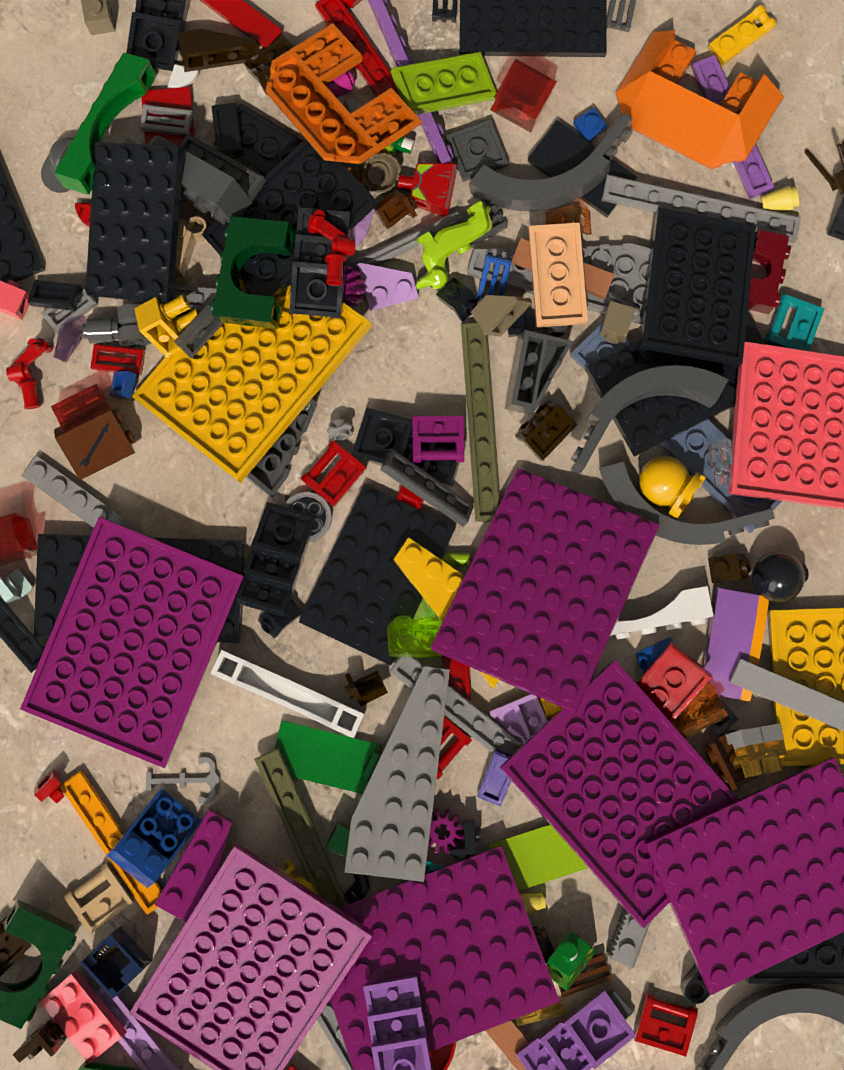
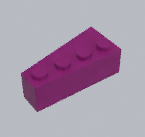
M209 807L156 900L155 906L187 922L218 873L232 819Z

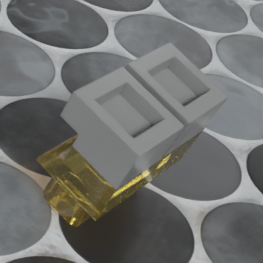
M780 723L739 730L725 735L728 745L733 744L736 757L733 763L734 765L741 764L745 778L762 775L760 760L763 762L765 774L783 770L780 756L786 755L787 752Z

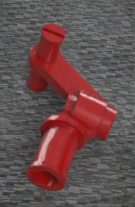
M316 210L309 217L308 231L312 234L319 232L332 241L331 251L325 256V261L328 263L326 284L340 286L343 284V263L346 262V258L349 255H354L356 242L324 219L325 213L322 210Z
M43 338L29 339L27 343L30 344L29 348L10 367L6 368V375L9 381L16 382L22 390L24 409L26 410L41 407L37 391L39 382L32 376L30 365L43 353H50L53 350V347H50L53 344Z

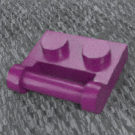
M412 416V463H421V460H455L456 463L464 462V416ZM455 442V450H421V443Z

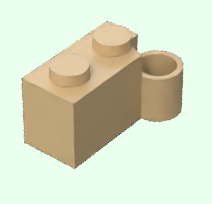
M192 217L187 223L179 218L175 276L185 279L196 242L206 240L202 233L208 227L201 217ZM201 225L204 227L199 233L192 232L195 226Z

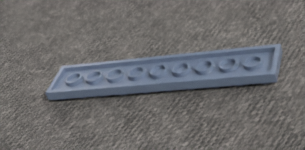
M600 324L570 356L585 370L588 365L631 345V343L627 339L623 343L619 342L618 344L605 341L604 337L599 336L602 324ZM709 419L660 444L672 457L679 459L687 467L690 475L694 476L699 472L706 477L701 486L733 518L767 509L774 510L782 502L728 494L732 442ZM754 524L743 527L748 533L755 529Z

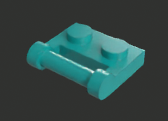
M781 294L779 307L771 329L764 338L765 343L771 346L810 351L825 308L786 294ZM791 307L796 310L786 338L779 336L787 311Z

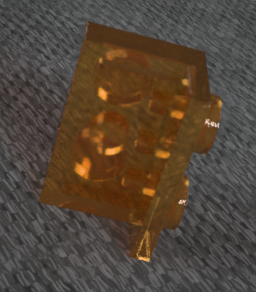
M710 681L673 721L675 728L685 739L728 716L720 695Z

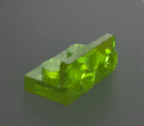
M410 616L396 617L387 626L389 656L439 658L441 654L432 651L430 647L443 621H436L433 617H424L420 620L411 619Z

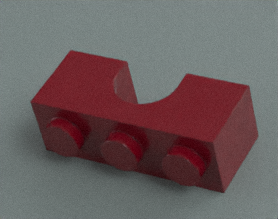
M759 230L755 235L753 262L760 263L765 268L766 278L756 279L751 277L748 310L769 314L775 307H778L781 299V293L778 292L779 283H783L786 275V269H783L784 260L788 259L791 251V245H788L789 236L765 230Z

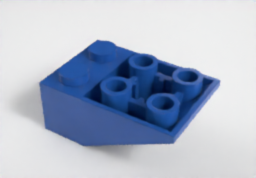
M161 788L106 856L148 888L157 881L202 820Z

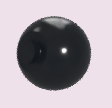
M775 551L762 556L757 561L752 572V584L757 593L767 600L775 603L787 602L800 593L804 582L808 580L809 572L807 566L793 555L782 551Z

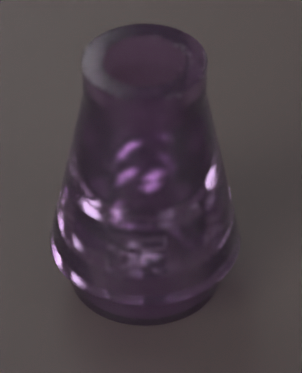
M64 323L62 329L59 328L53 357L67 363L72 353L82 341L83 331Z

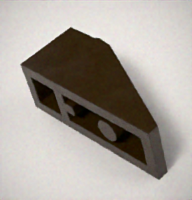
M206 29L177 32L179 53L184 72L242 64L257 54L256 41L254 39Z

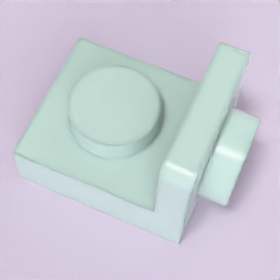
M19 569L14 570L6 578L0 576V596L7 603L15 604L33 590L32 584Z

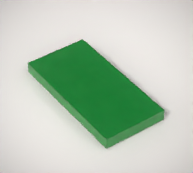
M281 720L274 749L279 747L292 777L363 794L369 779L362 777L361 773L371 752L374 751L380 754L382 745Z

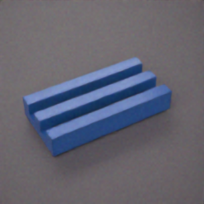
M488 252L477 301L485 297L483 293L491 262L496 264L488 295L494 294L500 265H505L498 296L504 295L513 258L508 257L505 259L502 258V255L493 256V253Z

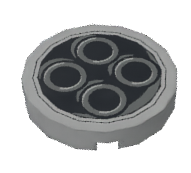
M311 492L297 493L284 504V507L316 516L309 542L319 540L330 529L332 521L331 509L325 499L318 494Z

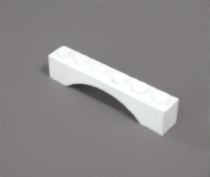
M708 586L678 592L668 604L648 617L631 621H617L611 636L615 635L616 640L632 637L631 632L640 630L641 635L656 633V627L666 626L667 631L682 628L681 623L691 621L692 626L706 624V618L714 617Z
M221 650L210 673L352 738L356 737L365 717V713L224 650Z

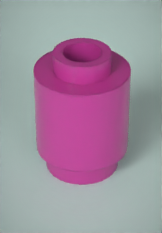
M348 70L325 86L336 98H339L353 91L352 85L355 84V81Z

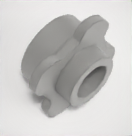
M337 419L328 425L327 433H330L328 435L330 440L343 441L353 435V431L350 430L352 425L346 419Z

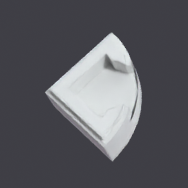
M175 64L168 88L187 87L195 83L199 77V71L184 72L183 66Z

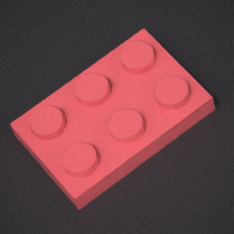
M78 970L74 971L40 1001L89 1064L127 1033Z

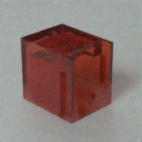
M515 58L494 96L496 100L490 110L531 133L549 102L557 81Z
M17 512L0 517V566L25 558L32 559V556L37 555V544L30 519Z

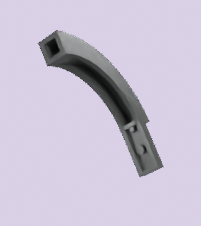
M624 113L589 157L575 168L563 174L546 179L523 180L505 176L483 165L469 182L470 193L488 204L515 211L547 210L568 204L590 192L610 173V161L617 154L618 146L622 142L626 143L633 133L632 118Z
M678 365L647 369L624 379L604 395L587 418L586 422L590 426L583 436L587 441L583 448L578 446L571 457V460L574 461L571 470L580 475L611 420L630 404L648 397L671 395L688 398L711 408L718 400L729 379L704 369Z
M624 462L599 468L604 484L619 508L660 524L656 536L673 542L691 545L726 542L725 531H728L729 535L744 532V526L754 524V528L757 529L769 526V520L775 519L773 509H767L710 524H692L677 521L652 508L638 494L628 476Z
M784 984L764 989L749 996L733 1007L715 1027L716 1032L722 1038L720 1040L717 1039L712 1044L709 1050L710 1056L705 1063L701 1062L696 1070H723L737 1047L750 1032L759 1025L778 1016L791 1013H813L832 1018L844 1025V994L819 985Z

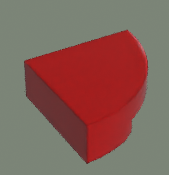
M75 203L78 217L87 227H90L91 203Z

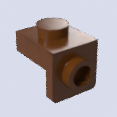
M394 190L374 208L381 223L387 229H390L406 215L412 218L417 216L413 208L415 203L408 194L403 195L397 190Z

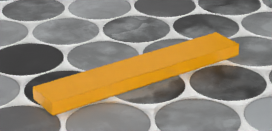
M81 770L62 783L60 788L105 855H107L124 831L86 774ZM107 857L145 914L148 915L158 907L155 906V903L163 890L159 882L156 881L146 888Z

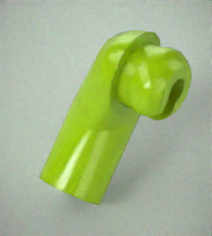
M448 552L441 560L452 568H455L457 565L470 566V553Z

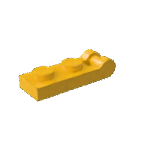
M763 4L759 5L752 13L709 43L708 49L713 55H716L717 60L722 66L777 26L778 22L774 17H769L766 13L767 9ZM757 20L762 23L760 28L754 24Z

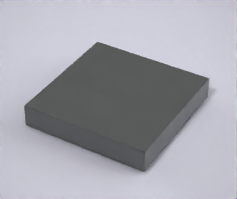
M491 118L445 135L462 182L473 179L483 165L494 171L509 165Z

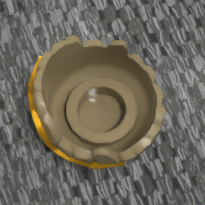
M378 152L363 162L360 174L362 182L367 189L372 192L385 193L390 191L392 187H395L401 168L394 155L389 152Z

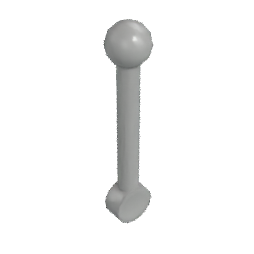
M608 290L607 295L610 296L612 299H614L620 304L632 307L630 304H628L620 297L615 295L613 292ZM634 307L633 316L638 317L641 311L638 307Z

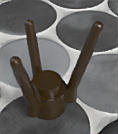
M842 141V144L839 143L837 148L844 168V141ZM805 150L806 156L830 184L832 191L838 189L840 194H844V170L836 173V179L833 180L809 150Z

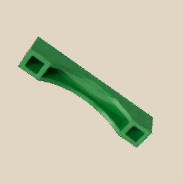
M123 52L119 61L116 62L111 75L104 83L96 101L93 102L88 115L81 123L76 136L70 142L68 150L56 167L54 173L64 188L90 195L93 172L95 170V142L102 141L107 128L124 108L146 95L156 77L149 59Z

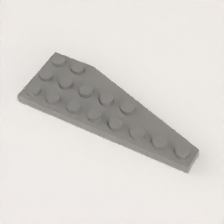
M633 243L612 246L600 244V246L583 247L582 245L583 262L615 274L609 290L632 307L640 309V315L638 317L633 316L631 322L643 325L652 249ZM474 249L467 276L478 279L482 278L488 252L493 253V256L502 255V258L507 259L508 257L513 258L516 249ZM491 262L486 280L488 282L492 280L496 263ZM511 263L506 287L533 294L532 271ZM500 265L496 284L501 285L505 265ZM586 293L587 310L605 314L610 301L618 303L608 295H606L604 300Z
M426 666L422 668L351 817L344 872L424 882L449 669Z

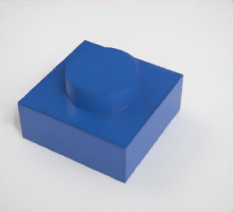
M595 108L580 116L573 123V126L582 138L589 143L608 129L607 124Z
M130 371L114 372L109 396L117 399L131 398L135 390L137 374Z

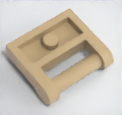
M109 863L102 866L100 872L76 890H70L64 895L65 900L89 934L93 933L134 902V899ZM105 880L110 883L111 886L85 906L80 903L82 897Z

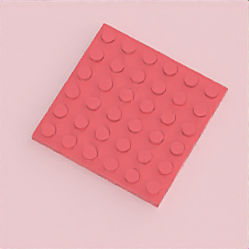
M751 342L744 343L743 363L738 367L728 494L844 509L843 356Z

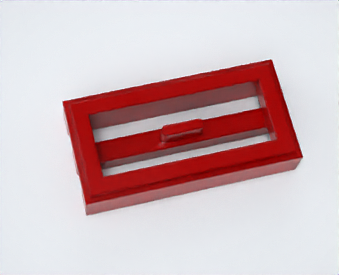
M94 344L90 368L95 371L113 373L116 371H130L142 376L145 351L144 349ZM102 351L137 355V359L98 355V353ZM97 361L136 365V368L97 364Z

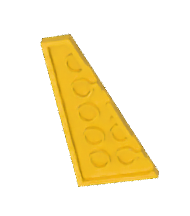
M408 537L393 560L442 623L465 576ZM480 672L491 689H494L499 679Z

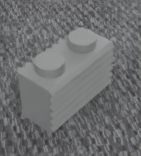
M624 909L621 911L622 915L619 916L620 920L617 921L618 925L615 926L617 930L613 931L615 935L612 936L613 940L610 941L611 945L608 946L609 950L606 953L612 960L634 968L650 923L645 928L640 927Z

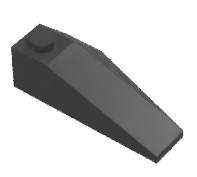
M313 399L309 401L246 477L247 480L270 497L275 495L290 473L291 469L288 467L292 457L297 455L299 451L297 445L301 435L307 431L318 404Z

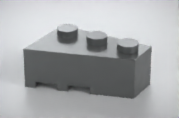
M528 330L522 332L517 340L505 409L524 414H530L535 411L574 341Z

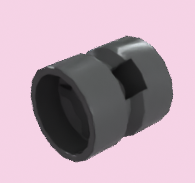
M126 304L117 308L118 323L122 325L118 329L120 345L140 347L151 344L138 328L134 308L142 304Z

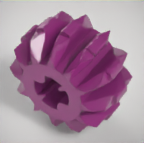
M346 266L343 303L353 308L357 306V303L364 301L362 294L367 292L363 288L366 280L361 279V271L355 270V267Z
M438 808L435 809L437 818L434 819L432 816L429 836L431 839H429L428 848L433 843H436L435 853H439L440 845H444L445 853H449V843L456 849L459 847L454 837L458 839L464 838L462 833L456 832V830L463 829L464 824L454 825L459 819V815L455 814L449 819L450 809H446L444 817H441L440 809ZM440 824H445L446 829L450 831L447 836L444 834L443 838L438 837V832L435 831L437 826L441 827Z

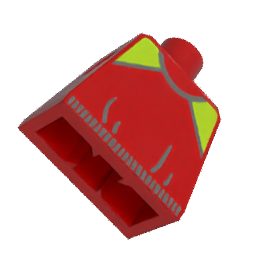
M418 163L414 176L400 174L398 189L411 191L410 197L414 201L415 207L444 217L449 214L457 174V164Z

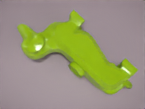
M479 201L466 210L469 215H473L467 222L446 227L440 230L434 237L428 231L416 239L418 244L423 245L421 259L428 272L417 280V290L426 287L438 290L447 284L446 258L456 251L459 255L472 248L471 242L492 229V220L489 215L491 207L489 205L484 208L482 201Z

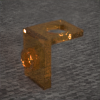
M572 204L546 212V225L580 223V233L592 234L590 210ZM580 214L583 215L585 220L584 227L580 222Z

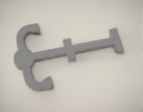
M198 757L199 765L205 762L210 765V774L207 777L185 778V773H180V778H152V772H146V790H152V784L180 783L181 789L185 788V783H207L210 786V795L207 798L199 795V804L209 803L216 796V786L220 783V777L216 774V764L210 757Z

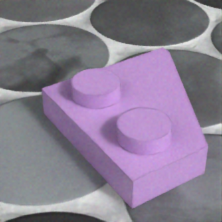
M364 263L357 264L359 271L362 272L361 279L366 280L363 287L367 291L365 295L370 311L419 298L412 273Z
M533 694L489 711L494 719L523 744L548 722L537 696Z

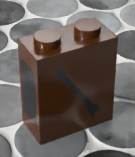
M110 402L54 429L55 439L79 480L135 453L133 444L136 443V440L130 429L125 431L121 424L124 422L121 412L118 408L113 409Z

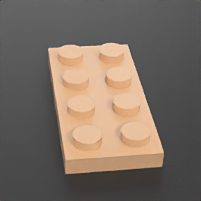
M580 223L529 226L536 327L587 324L588 315Z

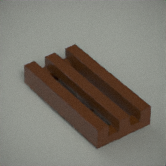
M603 953L593 956L586 965L600 962L601 966L581 972L575 981L601 972L604 975L573 985L568 991L559 986L562 997L612 980Z

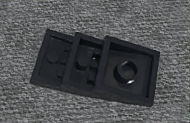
M136 0L135 12H132L126 53L149 59L153 68L173 71L179 55L177 32H182L185 29L190 0Z
M298 207L289 313L341 318L347 258L346 262L343 263V284L340 286L326 284L328 263L325 261V256L331 251L332 241L319 232L315 234L308 231V220L316 210H322L325 213L324 219L349 236L351 211Z
M366 408L352 456L382 466L387 453L393 449L412 462V419ZM464 437V448L467 441L466 437ZM455 442L421 443V450H455ZM421 460V463L413 464L442 484L453 487L460 462L456 463L455 460Z
M267 502L251 544V551L243 570L244 579L235 596V603L285 617L316 520L315 515Z

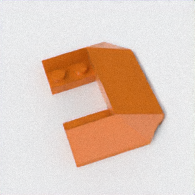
M333 23L272 61L266 94L324 160L361 164L420 126L422 121L392 88L353 113H349L325 85L361 63L362 55Z
M676 30L653 32L616 91L622 115L625 113L632 118V130L711 170L719 168L726 163L745 161L782 102L783 94L765 74L760 81H757L740 72L722 103L718 105L678 85L694 60L696 50L676 41Z

